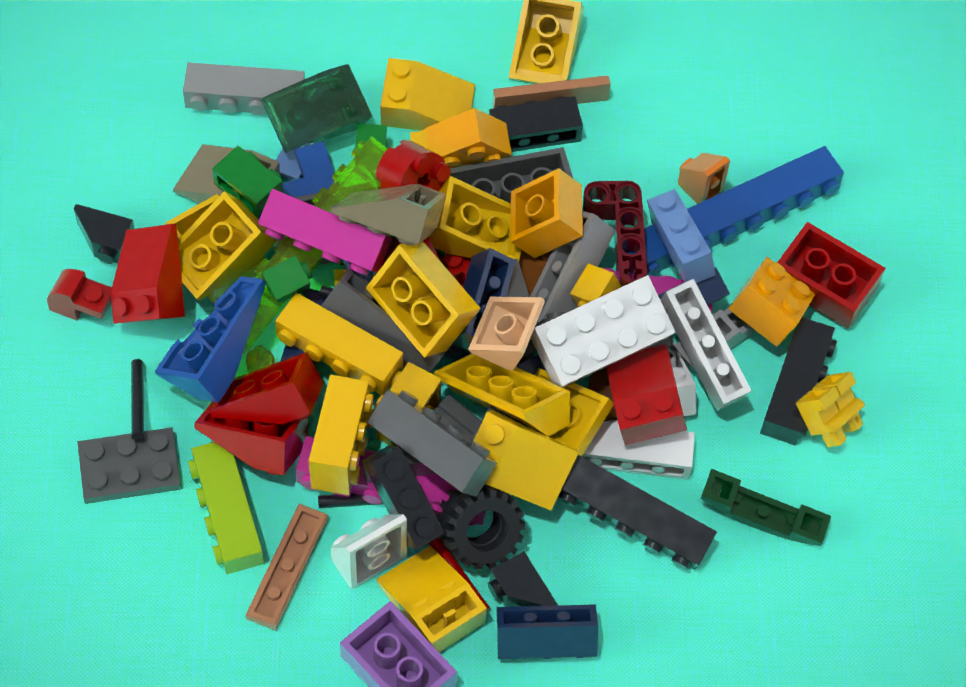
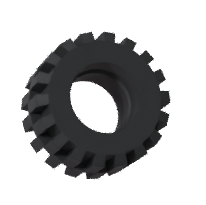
M484 484L477 497L462 493L459 490L455 492L451 489L447 493L450 498L447 501L442 499L439 506L443 510L442 512H437L436 517L445 533L439 539L458 561L460 560L468 567L473 565L476 569H483L485 564L490 569L496 566L497 561L501 563L507 561L508 558L506 556L510 552L513 555L518 550L515 547L516 543H522L524 538L520 533L521 530H525V522L521 520L524 515L518 507V503L506 492ZM483 511H493V521L490 528L478 537H467L470 521Z

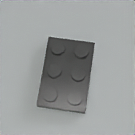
M173 427L144 431V439L140 441L133 440L131 433L77 441L85 504L181 490Z

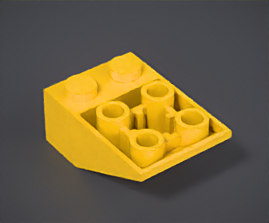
M428 546L376 579V582L389 600L438 652H441L486 622L487 608L468 582L431 546Z

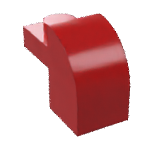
M64 269L47 297L49 310L76 321L82 312L103 319L111 304L112 287L86 278L84 271Z

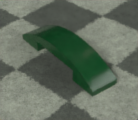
M714 469L710 470L701 495V499L725 515L760 531L800 543L822 545L831 519L830 515L803 504L799 508H795L740 486V479Z

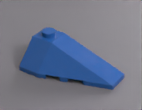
M241 276L214 303L215 310L203 321L199 318L192 325L195 330L183 342L178 339L170 347L155 373L196 399L219 403L236 376L266 282L263 279Z

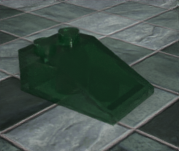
M349 64L322 71L261 99L285 153L356 131L357 123L365 124L373 117Z

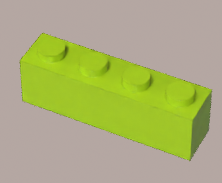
M215 442L191 448L193 460L188 461L192 480L198 478L201 488L196 489L200 507L207 506L209 516L204 517L208 535H215L218 545L212 546L217 565L223 564L227 575L264 564L261 545L234 455Z

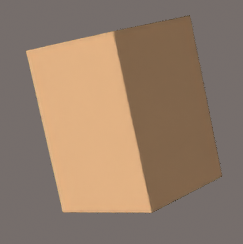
M490 296L468 350L472 354L513 371L525 353L545 300L542 297Z

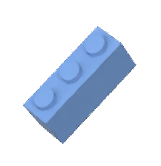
M676 189L647 200L651 223L684 283L694 279L695 283L715 276L712 252Z

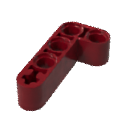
M627 180L594 181L587 184L584 189L582 209L585 212L595 214L602 220H613V227L616 230L614 233L616 277L621 287L647 275L642 191L640 186L633 181ZM624 225H631L633 227L629 228L625 227ZM626 251H633L635 254H628ZM629 272H634L633 279H630Z

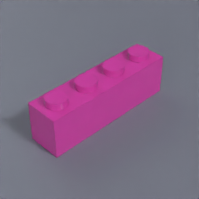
M274 189L271 190L258 221L259 225L267 227L265 234L279 240H283L284 235L295 239L294 246L311 252L312 247L323 251L321 257L339 264L342 258L351 262L349 269L366 276L369 270L376 273L380 270L393 239L384 234L374 233L367 227L357 223L344 222L339 219L338 215Z

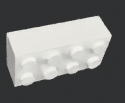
M647 275L535 327L531 340L552 383L563 388L652 346L676 332Z

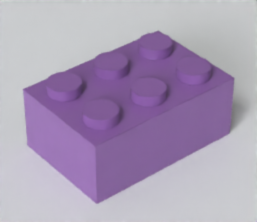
M391 601L340 642L341 657L368 687L456 686L457 671Z

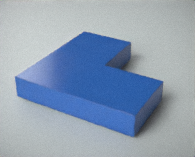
M324 141L295 149L294 153L303 178L283 183L284 194L298 197L340 189Z

